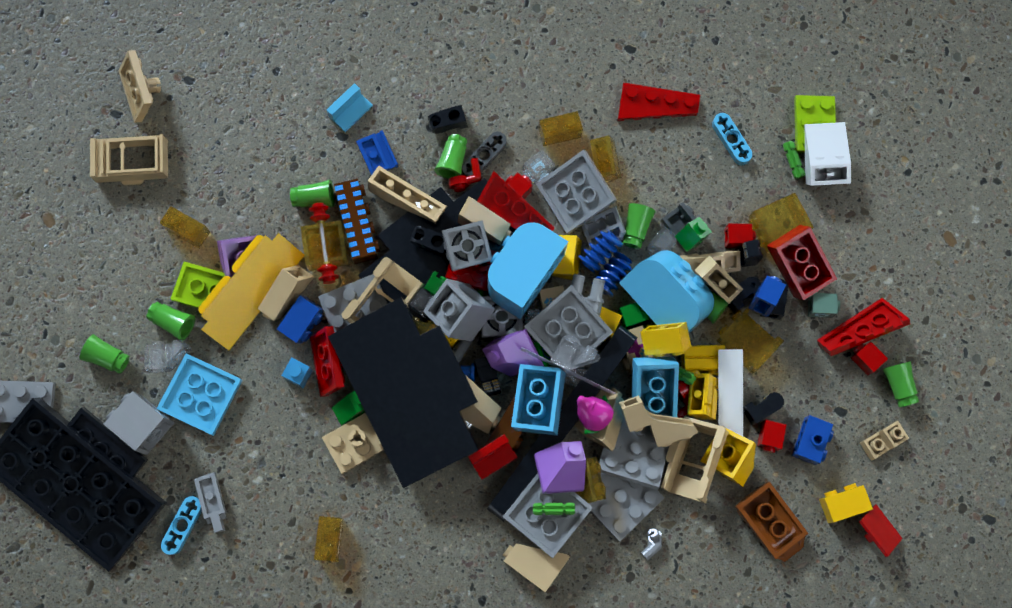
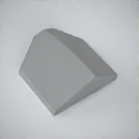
M617 207L606 210L581 225L588 244L593 243L596 245L595 237L603 238L600 231L607 233L610 230L620 241H622L626 233Z

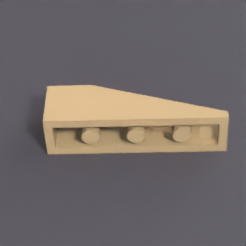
M380 166L376 168L368 179V190L371 193L434 223L438 221L447 208L446 205Z

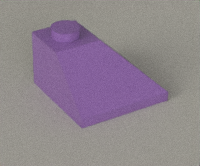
M257 235L217 241L220 262L225 276L232 277L235 274L232 271V265Z
M526 329L496 338L482 349L491 368L510 377L519 374L520 364L544 366L540 359L520 350L523 347L539 355Z
M581 441L560 442L534 454L543 494L581 492L584 490L586 458Z

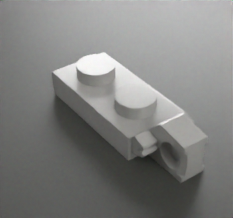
M213 472L194 478L204 519L207 521V524L212 523L214 533L225 531L223 520L227 519L226 509L216 473Z

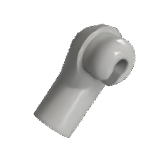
M655 528L648 531V546L641 552L647 561L662 548V535Z

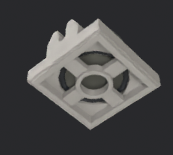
M483 220L442 230L444 249L447 252L446 257L450 261L452 271L491 261L492 255Z
M482 296L495 309L482 327V338H493L494 340L523 330V317L520 320L494 303L490 296Z

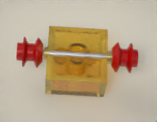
M315 203L309 208V212L313 213L310 220L317 224L301 226L305 263L309 272L317 270L322 273V276L318 278L319 281H323V284H332L339 278V275L334 274V271L338 267L349 265L344 226L341 220L325 223L330 218V215L325 212L329 209V206L324 205V203Z

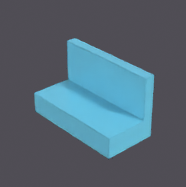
M354 83L326 111L329 118L346 132L373 107V104L361 94L360 88Z

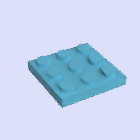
M186 353L157 410L214 436L243 380Z

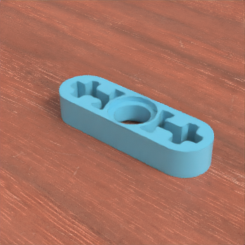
M726 113L717 114L712 122L713 129L734 162L738 165L747 164L752 158V150L730 116ZM719 119L721 122H726L724 126L722 124L718 125ZM735 135L737 142L734 144L729 143L727 136ZM740 152H741L742 154H744V153L747 154L746 157H745V159H744V157H739V156H738V155L740 154Z
M190 496L183 501L161 542V549L164 553L175 555L183 548L202 512L198 497ZM196 501L197 509L191 510L189 514L193 516L192 520L187 516H182L183 512L188 514L190 510L189 502L193 503ZM184 519L187 521L188 527L185 531L180 532L177 529V523ZM172 532H174L177 535H182V538L177 537L174 542V544L177 545L176 548H171L169 550L170 546L167 545L168 541H173L175 538V535H172Z

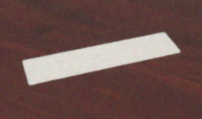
M523 347L520 349L521 351L529 355H532L556 368H562L564 372L571 374L607 393H610L612 395L616 394L615 392L593 381H590L554 362H551Z
M743 349L718 350V425L724 426L743 436Z

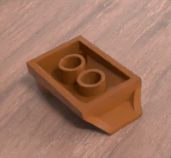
M766 482L755 489L735 506L739 516L746 521L774 559L786 562L804 547L805 537L809 533L770 482Z

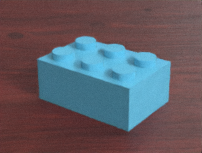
M674 357L632 358V398L639 395L644 407L653 414L677 417L679 363Z
M520 364L511 424L514 430L558 436L566 375L562 368Z

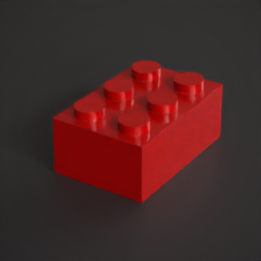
M799 225L767 245L793 297L804 301L837 280L811 227Z

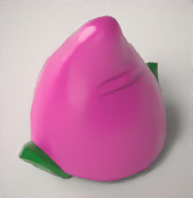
M605 395L602 399L593 396L578 397L577 413L582 425L586 428L584 434L598 433L611 422L614 411Z

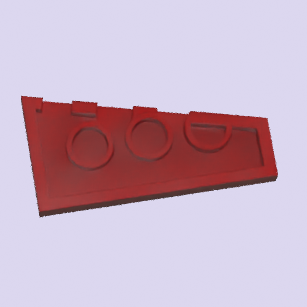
M623 83L617 121H624L625 119L642 120V118L658 119L666 116H697L700 95Z
M493 171L477 202L506 220L514 229L526 223H538L551 231L554 230L555 227Z
M881 298L817 340L818 346L830 356H833L910 325V319L885 299Z

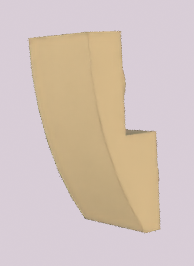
M896 421L860 442V445L872 461L908 440L909 437L899 421Z

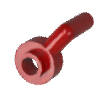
M478 158L471 159L473 175H459L448 179L450 189L454 190V192H462L466 190L469 184L481 181L482 177Z
M680 380L678 381V397L686 406L677 412V417L684 418L687 415L690 386Z

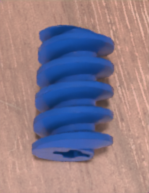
M610 230L607 233L600 231L603 238L595 237L596 245L589 243L592 250L584 249L585 257L580 254L578 255L581 262L593 273H595L594 269H601L600 264H606L605 257L608 259L612 257L610 251L617 252L615 245L623 246L620 239Z
M618 251L613 254L614 257L609 259V264L604 265V270L599 272L600 276L595 277L605 280L603 294L610 297L614 296L610 291L611 289L618 290L615 284H619L621 281L620 277L627 275L625 270L629 272L632 270L630 267L632 261Z

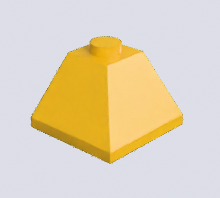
M725 428L729 434L726 437L715 471L743 487L754 468L756 443ZM713 440L700 460L705 465L712 449Z

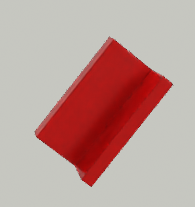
M505 434L468 456L481 480L518 458Z

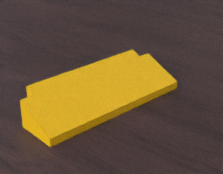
M280 233L273 240L266 235L264 237L257 235L232 265V271L235 274L232 277L224 276L199 306L198 310L202 314L201 317L207 321L201 330L230 351L261 312L258 310V307L280 271L284 268L298 265L305 254Z

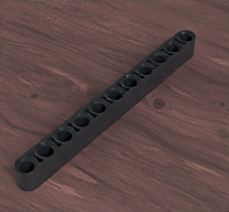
M620 325L583 377L603 386L638 337ZM583 380L579 381L561 406L558 436L541 434L487 508L489 512L503 522L506 520L503 515L538 473L534 454L565 439L579 419L577 413L578 397H595L600 390L599 388Z

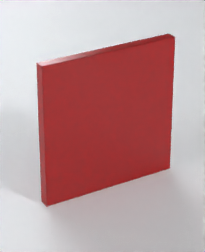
M877 504L872 507L873 510L868 511L859 523L868 533L864 535L869 543L874 541L884 556L888 557L903 538Z

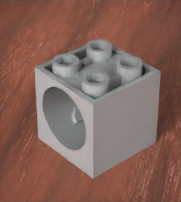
M446 279L423 312L437 326H441L448 338L472 341L495 309L470 284Z
M132 391L121 399V404L116 410H112L107 415L104 425L134 451L148 455L175 422L162 411L157 410V407L145 397Z

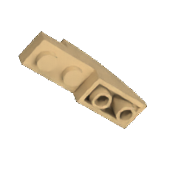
M739 250L702 255L697 253L680 255L683 260L690 264L691 269L696 275L699 274L695 269L708 256L714 259L727 273L741 271Z

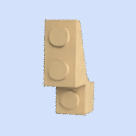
M639 395L619 402L629 431L638 432L649 426L657 447H668L675 441L688 440L693 435L698 434L696 427L690 419L657 415L649 412L644 407Z

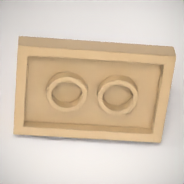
M129 50L119 68V74L134 123L142 122L148 113L150 106L153 104L151 93H160L161 86L157 87V84L161 83L158 77L146 78L143 75L142 62L138 58L136 50Z
M366 413L322 437L341 474L384 451Z

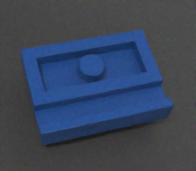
M383 130L356 141L371 175L378 166L387 171L394 167H399Z

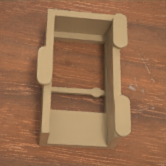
M163 134L108 139L90 138V177L96 183L121 181L123 185H141L144 180L168 178V139ZM155 146V168L124 170V149L126 147ZM111 149H121V170H111Z
M384 257L373 271L374 279L358 300L353 299L342 313V318L350 324L359 320L360 318L356 314L374 290L378 295H382L390 302H393L394 300L383 293L382 289L377 288L383 278L407 296L405 299L407 306L424 284L390 258Z
M684 416L685 419L692 421L697 432L714 436L712 449L706 466H700L683 461L690 439L673 442L669 446L666 455V461L669 464L661 488L669 493L706 504L707 495L729 432L724 426ZM682 464L702 469L704 473L701 480L680 475L679 472Z

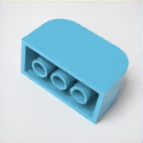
M526 223L518 227L511 237L509 235L506 237L502 244L503 249L500 253L496 252L490 261L492 264L488 271V294L492 301L521 320L564 258L568 241L538 223Z
M659 251L643 260L619 282L656 325L687 322L688 332L690 333L710 315L714 307L713 294L705 285L704 279L695 274L687 261L672 251Z

